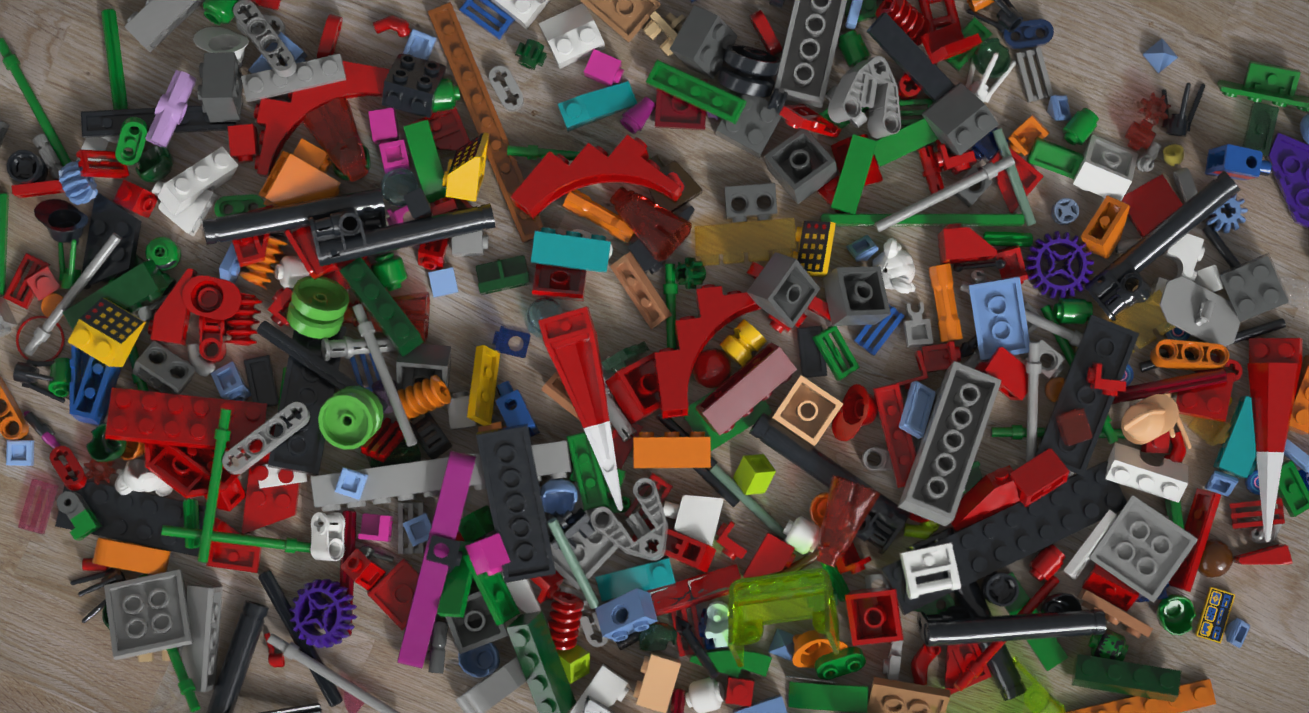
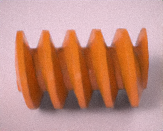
M270 235L265 261L245 266L248 272L240 271L239 275L244 280L267 289L262 283L272 281L266 275L267 273H275L271 263H280L275 254H284L279 245H288V243Z
M437 375L431 376L430 379L422 380V383L417 382L414 386H407L405 390L400 389L397 391L408 420L451 403L449 389Z

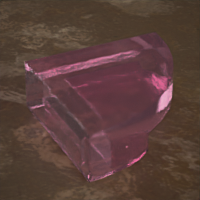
M344 692V703L349 713H357L365 703L350 693Z

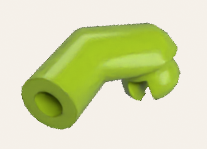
M931 520L919 525L905 523L903 536L926 539L938 530L940 524Z

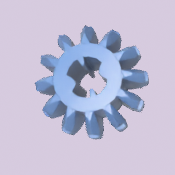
M79 160L66 164V166L60 169L58 174L66 196L76 205L90 202L91 199L96 198L98 193L94 177L81 176L80 171L83 168L79 167Z
M1237 193L1234 196L1232 195L1227 202L1210 215L1211 219L1206 221L1207 225L1215 223V232L1219 231L1221 227L1224 234L1229 233L1230 229L1236 231L1239 229L1238 223L1246 221L1245 217L1240 214L1248 212V209L1240 207L1245 202L1243 198L1235 200ZM1221 209L1229 210L1230 214L1226 216L1225 213H1221Z

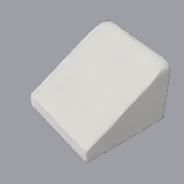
M1212 265L1197 271L1195 283L1212 292L1223 289L1224 285L1217 266Z

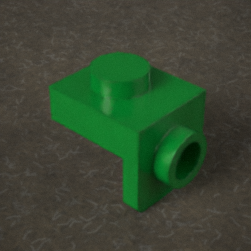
M488 505L473 511L460 520L458 530L464 541H475L495 530L491 509Z

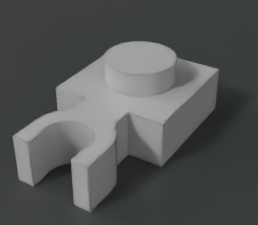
M920 302L918 305L919 312H913L911 304H906V313L911 319L904 322L907 348L932 346L933 337L930 319H922L924 312L923 302Z
M893 641L890 643L888 659H884L882 665V674H886L885 679L898 681L903 641Z

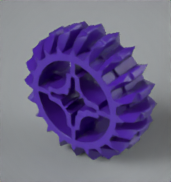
M1059 231L1054 232L1053 239L1049 233L1045 234V242L1038 238L1035 242L1039 248L1035 246L1029 248V251L1034 256L1027 255L1025 260L1032 262V265L1025 266L1026 271L1033 270V274L1028 276V280L1034 278L1037 280L1032 287L1036 289L1041 285L1043 287L1040 291L1041 295H1045L1050 290V299H1054L1057 292L1059 298H1065L1066 292L1070 297L1075 296L1074 288L1078 292H1082L1084 289L1081 283L1088 284L1090 282L1084 275H1092L1094 272L1087 268V266L1094 264V260H1086V257L1092 254L1091 250L1083 252L1082 248L1086 246V243L1082 242L1077 245L1076 242L1079 239L1077 235L1070 241L1069 232H1065L1062 239ZM1060 245L1067 247L1071 251L1065 255H1059L1049 247ZM1043 253L1049 265L1044 274H1042L1040 269V259ZM1075 256L1079 265L1076 278L1070 266ZM1068 257L1064 262V266H1062L1064 270L1059 269L1051 273L1055 268L1054 265H1056L1054 261H1063ZM1054 275H1058L1064 280L1066 279L1070 284L1060 286L1048 280Z
M315 579L313 582L304 584V589L297 591L299 597L292 599L296 607H292L289 610L295 612V617H292L290 621L297 624L293 629L295 632L301 631L299 639H306V644H315L317 648H330L334 644L342 643V638L350 636L348 630L355 627L351 620L357 618L355 614H352V610L357 606L350 604L354 596L346 595L348 588L340 587L338 581L332 582L330 579ZM321 593L330 596L334 602L329 603L326 598L322 597ZM313 624H318L321 629H324L326 634L319 632Z

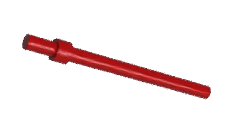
M1053 575L1018 614H1031L1060 582L1059 579ZM1006 641L991 642L975 661L972 660L966 666L965 673L956 681L954 686L959 691H963L973 678L977 679L984 671L983 667Z

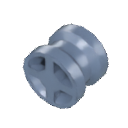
M1070 198L1059 200L1051 209V217L1059 225L1070 224L1079 214L1078 204Z

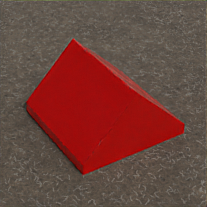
M536 263L532 295L538 298L584 302L587 270Z

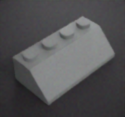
M192 584L188 585L187 590H185L192 644L180 646L179 654L182 656V662L188 677L193 680L196 687L195 691L208 692L214 689L216 685L223 586Z

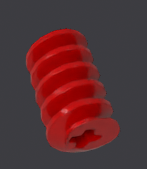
M884 0L876 10L877 18L886 12L917 46L922 44L920 37L930 33V21L924 18L923 14L919 13L906 0Z
M241 293V306L233 316L235 319L227 321V325L232 327L233 330H228L225 334L231 337L232 340L224 341V343L249 346L257 343V340L250 336L257 334V330L252 328V325L260 323L259 320L253 317V315L261 313V310L255 308V305L261 304L263 301L256 298L255 295Z
M555 592L553 593V599L556 601L551 603V607L554 610L549 614L550 618L554 620L548 621V626L551 628L549 631L556 649L569 650L577 644L576 638L579 634L578 628L581 623V610L583 609L584 602L574 594Z

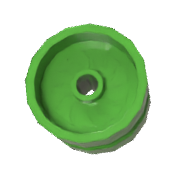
M306 276L299 279L294 285L291 295L292 300L287 310V321L290 326L298 333L311 338H330L338 334L349 303V294L345 288L327 277H319L314 280L311 276Z
M347 386L335 393L321 407L318 417L319 429L324 438L333 446L341 449H355L364 445L379 430L384 417L383 407L378 397L369 389L361 386Z

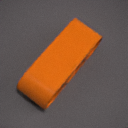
M1164 339L1159 341L1152 349L1150 360L1155 366L1160 368L1208 371L1222 368L1229 360V351L1221 344ZM1159 349H1165L1169 353V358H1163L1159 353ZM1184 352H1191L1195 360H1188ZM1210 353L1216 354L1220 359V363L1212 361Z
M0 376V401L4 400L7 404L6 410L0 413V433L7 439H23L29 432L28 422L24 419V415ZM16 421L19 425V431L17 434L12 435L10 425Z
M98 537L92 563L155 575L167 572L171 551Z

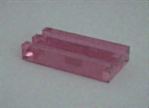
M32 479L18 528L45 534L59 485ZM41 486L31 523L27 525L37 487ZM48 488L50 489L47 497L39 527H36Z

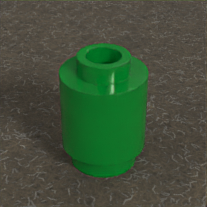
M856 30L849 31L838 38L840 43L838 47L848 67H853L871 57L861 34H857Z
M1088 108L1077 111L1062 129L1064 133L1063 138L1073 146L1076 144L1082 145L1096 129V123L1099 121L1098 116Z
M1060 298L1058 303L1054 304V318H1057L1060 324H1085V322H1088L1090 315H1093L1092 302L1085 299Z
M57 358L50 367V376L54 380L52 382L49 381L48 389L58 397H65L70 394V359Z

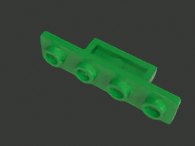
M1250 60L1243 84L1218 80L1217 85L1223 95L1229 97H1237V95L1247 96V99L1254 102H1262V99L1268 100L1280 107H1287V104L1297 106L1296 108L1309 112V97L1295 94L1301 74L1300 70Z

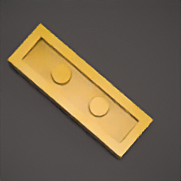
M485 345L476 346L467 418L485 426L491 425L500 353Z

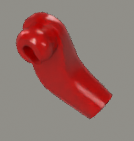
M924 643L914 655L911 661L914 684L927 685L928 666L936 655L940 654L941 646L927 647Z

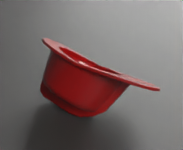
M199 275L191 278L182 290L184 306L190 312L199 316L226 320L233 317L241 306L242 296L240 290L234 283L227 280Z
M854 384L848 389L842 400L843 405L832 421L833 434L839 441L852 439L862 426H867L876 419L878 408L875 396L868 393L861 384Z

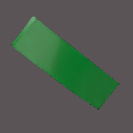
M424 120L404 126L417 175L429 204L446 198L447 187L443 186L444 169L429 121Z
M742 649L705 651L719 672L736 678L739 677L741 669L766 677L772 660L771 655ZM695 654L690 656L689 662L702 666Z
M789 681L788 707L867 713L868 686Z

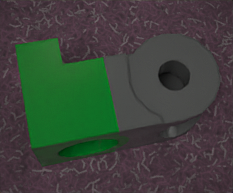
M66 491L58 496V509L67 514L75 527L70 531L74 540L81 541L102 527L79 493Z

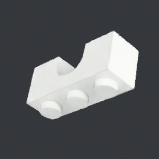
M222 146L164 183L158 198L171 214L175 216L191 206L196 198L209 187L214 191L232 179L239 165Z
M1186 234L1162 254V256L1170 258L1176 263L1178 273L1175 279L1184 276L1193 282L1195 281L1197 271L1194 270L1196 263L1201 261L1205 252V247L1202 246L1204 239ZM1161 277L1154 279L1151 294L1146 303L1161 308L1159 304L1166 282L1170 280Z
M1115 442L1107 459L1106 480L1178 503L1188 485V465L1164 458L1159 467L1151 466L1140 458V450Z

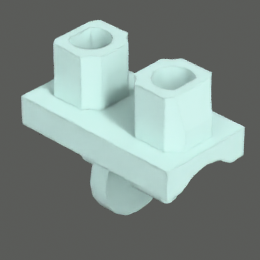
M721 601L712 602L707 608L708 619L705 634L707 639L713 638L716 648L730 646V636H732L736 613L734 606L728 607V605Z

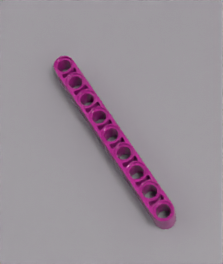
M450 451L397 663L423 668L449 567L426 560L430 539L433 535L451 540L456 539L476 456ZM439 543L434 547V553L437 557L444 558L448 555L449 549L445 544Z

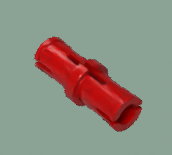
M933 146L918 149L917 152L919 153L924 170L922 175L923 178L926 177L930 194L932 195L944 189L940 174L942 169L938 167Z

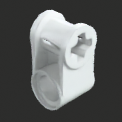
M323 512L315 513L311 519L312 536L310 550L312 557L315 560L322 561L340 560L345 551L344 516L339 512H334L330 515H326Z

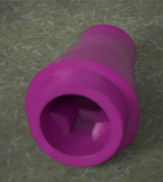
M644 97L640 102L622 114L623 118L620 120V123L632 134L641 131L651 112L656 107L655 103L650 98Z

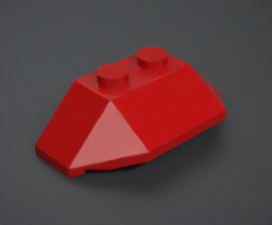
M144 443L145 467L185 498L208 495L214 457L213 451L210 449ZM223 466L219 493L224 492L240 474H231Z

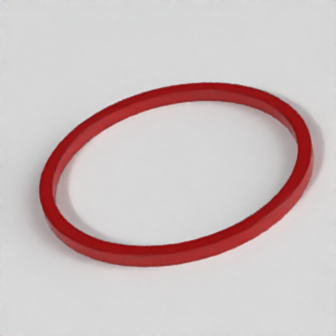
M34 316L27 319L22 323V325L19 327L17 331V349L19 353L23 356V358H25L26 360H28L29 358L25 356L19 345L20 332L29 321L37 318L47 319L48 317L46 316ZM58 322L56 325L59 328L62 336L61 347L55 356L46 361H53L54 359H56L60 355L64 347L65 336L63 329Z

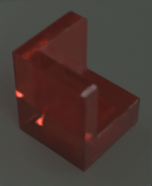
M1078 408L1055 416L1065 445L1070 446L1093 437L1084 408Z

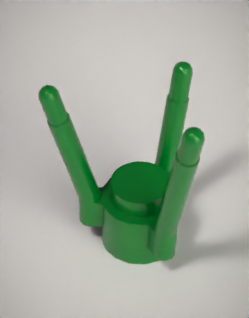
M76 239L71 241L69 268H66V270L63 243H58L59 281H61V288L70 289L81 275L80 269H74Z

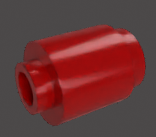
M1051 544L1048 548H1043L1028 564L1031 568L1029 573L1039 582L1042 580L1048 582L1064 565L1063 561L1066 559V556Z

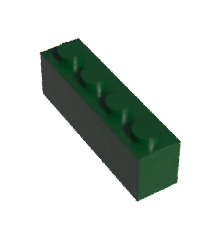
M362 258L355 259L340 270L343 280L402 357L423 343L418 330Z
M153 260L146 261L62 313L72 330H74L78 320L102 297L132 314L142 308L141 303L148 299L151 302L162 296L161 290L168 287V284Z
M543 612L521 614L507 627V631L538 713H567L576 704V700Z
M1077 654L1074 660L1071 685L1175 702L1179 695L1181 671Z

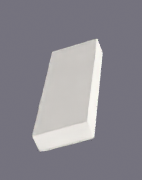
M1110 509L1063 570L1072 580H1076L1091 561L1089 557L1118 517Z

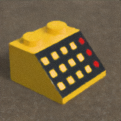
M484 132L459 148L455 153L454 159H449L447 171L444 172L443 186L447 187L446 197L476 202L485 174L489 133Z
M803 221L802 227L797 226L795 241L799 242L798 252L793 251L792 258L797 259L810 276L823 278L828 273L836 225L834 222Z
M102 297L78 320L67 342L109 367H123L146 322Z

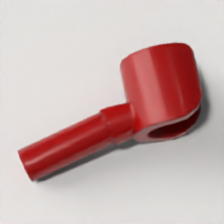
M270 633L264 634L268 646L269 664L274 668L284 667V653H276L275 647L267 642L271 636Z

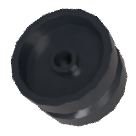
M737 44L728 45L724 60L728 65L721 68L718 78L719 83L743 94L769 97L775 84L770 76L778 73L781 60L769 52L754 47Z

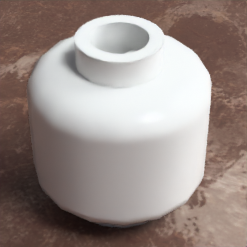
M284 256L280 264L275 266V278L279 279L280 284L284 288L289 287L293 289L299 279L310 276L299 256Z
M802 516L798 517L794 522L789 520L782 532L786 535L784 542L794 547V550L800 554H806L808 551L812 553L822 537L819 534V526Z
M708 677L691 682L689 692L685 693L687 705L693 707L697 713H706L721 707L722 701H725V693L720 681L716 682L715 679Z

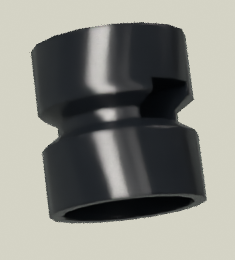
M18 150L8 158L6 164L7 172L15 181L21 184L44 182L46 180L48 168L43 159L28 150Z
M993 572L983 580L981 591L989 603L998 606H1008L1018 598L1019 585L1011 575Z

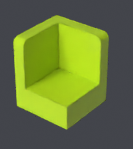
M764 454L745 455L733 479L744 495L762 494L766 492L776 470Z
M576 644L574 648L569 650L556 649L570 684L590 673V653Z

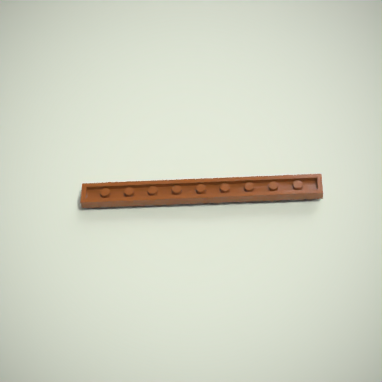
M451 2L429 10L428 14L478 135L484 132L489 133L487 157L523 243L534 239L535 231L540 232L543 224L539 214L533 220L516 207L511 199L512 194L523 183L524 178L515 156L507 155L508 145L510 144L453 6Z

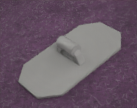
M1184 276L1166 282L1159 305L1168 323L1206 343L1221 344L1223 346L1234 343L1240 321L1230 301Z

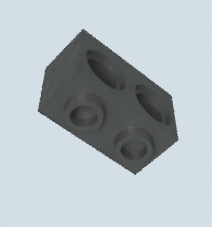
M775 183L727 186L724 188L726 220L732 219L734 224L746 223L747 218H757L758 222L772 221V217L777 216ZM760 197L768 198L771 204L768 209H760L756 204L757 199ZM735 199H741L745 203V208L742 211H735L731 206V202Z
M153 340L136 360L132 373L161 393L180 395L191 382L196 368L189 361L173 354L165 345H160ZM151 360L157 361L159 364H155ZM172 374L178 375L180 378H175Z

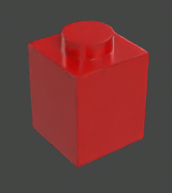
M254 124L228 126L230 156L234 160H238V163L253 162V158H256L257 154L259 155L257 127Z
M728 675L725 703L751 707L754 679L736 678Z

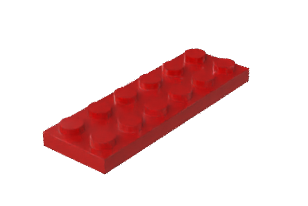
M112 387L105 439L215 450V428H218L221 408L231 410L228 429L231 430L230 440L226 442L225 451H229L265 423L267 404ZM252 441L249 446L250 451L253 453L259 452L262 449V441Z

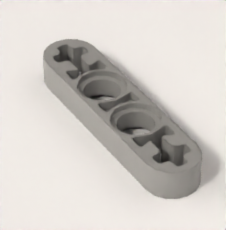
M250 0L237 2L233 8L237 22L273 71L280 77L293 75L297 69L293 55L255 4ZM244 10L250 13L252 17L250 20L242 13ZM258 25L265 27L264 31L260 34L252 33L253 28ZM269 43L278 44L277 48L273 51L265 50L266 45ZM280 56L288 64L286 67L280 65L278 60Z
M300 402L289 404L227 451L222 459L224 468L234 475L246 471L309 422L310 412L308 408ZM296 409L299 412L302 411V418L300 420L293 418V411ZM284 417H286V419L292 425L290 428L282 420ZM275 424L283 425L284 429L283 433L278 437H273L270 434V429ZM254 440H261L263 443L262 449L257 453L251 452L249 449L250 443ZM244 448L245 452L251 458L247 459L245 456H243L244 454L241 452V450ZM232 457L239 459L240 465L238 467L230 466L232 464Z

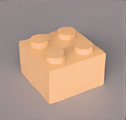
M800 375L771 419L777 421L814 447L843 403Z
M652 651L650 657L645 656L640 671L645 673L643 681L637 680L633 697L637 698L636 705L666 713L681 666V660Z

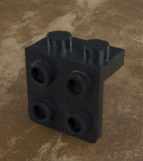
M398 54L384 81L382 105L431 118L435 93L446 73V66L435 61L417 58L410 54Z

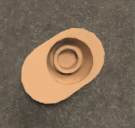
M1155 394L1131 406L1126 410L1121 421L1123 435L1128 441L1143 445L1165 434L1178 421L1179 409L1177 403L1167 395Z

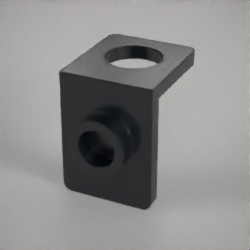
M433 535L430 539L426 560L449 566L447 572L451 573L455 566L459 567L463 554L462 551H459L461 542ZM439 543L445 544L449 549L448 555L444 558H439L434 553V547Z

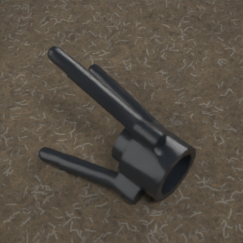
M994 0L1001 8L996 15L998 22L978 12H973L971 9H967L968 14L996 27L1001 33L1005 29L1008 32H1013L1023 21L1022 14L1015 9L1010 0H1003V2L1001 0Z
M1186 83L1179 114H1172L1171 118H1169L1167 91L1165 89L1162 90V127L1167 128L1166 134L1186 137L1187 132H1190L1191 123L1202 98L1205 84H1201L1188 117L1185 115L1191 83Z
M28 359L27 363L18 362L13 372L14 381L21 382L22 387L33 389L61 403L65 402L64 398L58 397L52 392L33 384L38 379L50 382L54 380L51 376L39 374V368H36L51 367L54 361H34Z
M112 567L100 573L72 580L70 584L76 585L102 578L101 582L78 592V596L81 597L104 587V585L126 581V578L121 569H113ZM106 599L82 619V623H86L106 605Z

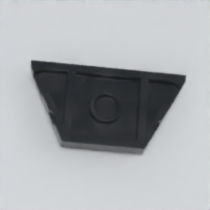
M97 193L96 198H94L81 274L113 233L118 234L122 239L84 289H90L91 285L100 281L107 282L112 280L115 276L123 275L134 268L142 223L138 218L100 193Z

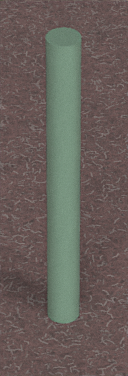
M1002 128L992 131L1002 159L1010 156L1011 152ZM1014 164L1006 168L1021 212L1024 215L1026 226L1036 224V220Z
M716 464L710 472L775 535L784 541L786 537L782 533L784 528L750 495H744L737 483Z
M557 518L550 519L547 524L590 608L598 607L600 603Z

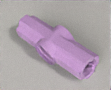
M175 71L166 93L161 96L156 106V116L145 138L147 141L159 147L167 148L177 124L181 123L188 106L187 101L197 80L195 77L183 71Z

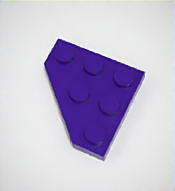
M1277 133L1267 154V160L1272 164V172L1294 223L1309 229V145Z

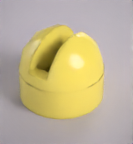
M1177 144L1166 146L1163 149L1165 162L1170 166L1181 164L1184 160L1183 147Z

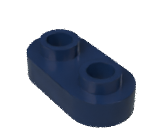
M1045 19L1022 21L1020 26L1013 32H1008L1005 29L1002 38L1005 45L1012 49L1043 46L1052 39L1054 29L1052 24ZM1036 30H1042L1044 36L1038 37L1035 33ZM1011 33H1017L1019 40H1013Z

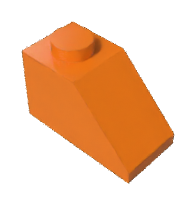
M1106 196L1081 235L1082 241L1086 243V250H1091L1092 253L1109 259L1121 240L1130 208L1128 204Z

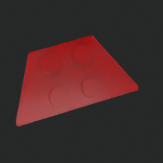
M270 452L249 468L242 533H249L297 514L300 483L287 484L294 478L293 471L281 470L278 474L279 480L287 485L259 488V481L265 480L269 475L268 469L262 465L268 464Z

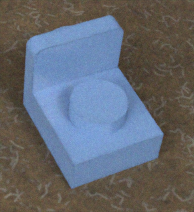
M233 361L211 373L222 399L244 401L251 396L249 388L245 385L238 367Z

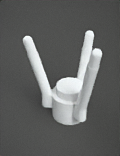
M994 53L981 81L975 80L974 84H972L977 56H972L965 87L982 102L988 103L991 95L1016 65V61L1013 60L987 91L989 86L986 85V81L995 65L998 54Z

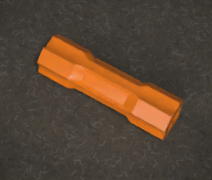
M577 189L569 192L562 205L564 209L578 217L590 220L626 244L630 242L639 224L625 216L617 215L599 205Z
M951 264L929 267L931 287L934 292L938 316L940 342L963 339L953 290L954 282Z

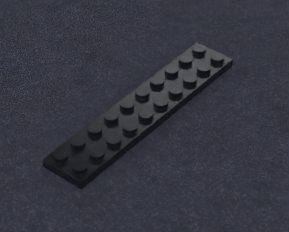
M1104 461L1087 469L1084 476L1076 474L1068 478L1065 483L1027 507L1022 502H1019L924 548L952 543L962 588L1102 520L1109 509L1114 513L1123 510L1127 501L1119 484L1106 480L1108 461ZM901 559L881 568L890 588L896 589L898 605L903 615L956 591L949 588L918 595V598L909 599ZM948 571L915 577L916 584L948 578Z

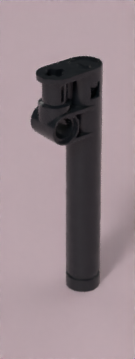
M1224 170L1217 176V179H1213L1090 280L1088 284L1084 285V287L1107 316L1115 322L1117 320L1116 315L1127 306L1131 307L1135 303H1143L1150 297L1151 288L1140 275V272L1241 189Z
M380 188L202 220L207 245L216 244L219 241L221 243L286 231L287 229L310 226L309 217H313L314 220L330 217V214L340 212L344 208H353L358 211L364 231L387 226L384 201ZM347 216L343 219L342 223L347 227H351L356 223V218Z
M490 203L480 205V207L474 206L366 231L363 230L358 211L353 208H344L340 212L330 214V217L314 220L313 217H309L320 267L483 231L482 229L496 228ZM347 216L356 218V223L351 227H347L342 223L343 219Z
M763 412L752 426L749 434L759 438L765 445L853 504L849 511L847 523L844 525L846 530L862 541H868L879 548L878 553L883 555L904 526L910 513L899 508L895 502L786 427L772 420L770 416ZM855 516H860L863 520V525L859 530H854L851 525V521Z
M952 527L947 528L929 538L906 547V550L909 552L922 549L953 534L954 531ZM977 581L954 591L959 605L969 608L975 617L993 616ZM991 642L978 643L982 653ZM1004 644L989 660L987 665L998 689H1000L1003 700L1007 701L1027 692V689L1021 681V676L1006 644Z
M245 600L242 608L243 612L238 619L206 713H233L269 607Z
M950 606L946 611H940L939 614L926 615L923 611H919L917 627L925 645L932 647L1088 636L1091 634L1102 635L1106 631V618L1103 609L975 617L970 609L965 606Z

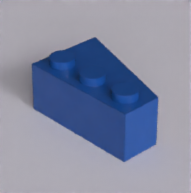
M71 344L69 413L77 421L99 426L101 423H104L110 404L112 387H116L122 367H109Z

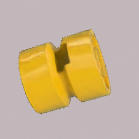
M745 319L734 329L735 334L728 335L719 345L741 367L752 358L753 351L758 352L767 342Z

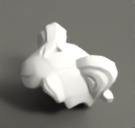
M892 237L884 243V252L874 258L872 267H881L885 289H895L900 293L914 292L915 286L912 280L915 276V265L913 264V259L909 253L902 250L901 245Z
M129 460L124 469L116 470V473L119 475L115 481V489L121 495H127L132 491H155L159 496L164 497L173 491L172 487L145 467L144 460Z

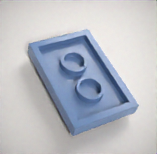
M1016 276L968 284L980 360L991 359L998 347H1004L1012 355L1029 353L1030 340L1020 277Z

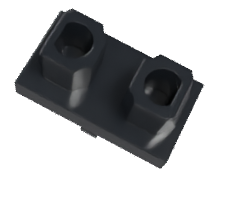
M582 508L578 509L574 514L569 509L562 515L557 511L552 513L557 518L573 551L577 545L571 537L577 531L585 539L595 532L590 522V517ZM552 533L549 535L550 543L556 550L560 549Z

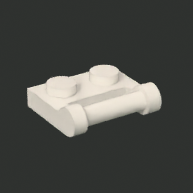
M952 543L900 553L909 599L918 598V595L949 588L957 590L961 588ZM948 571V578L916 584L915 577Z

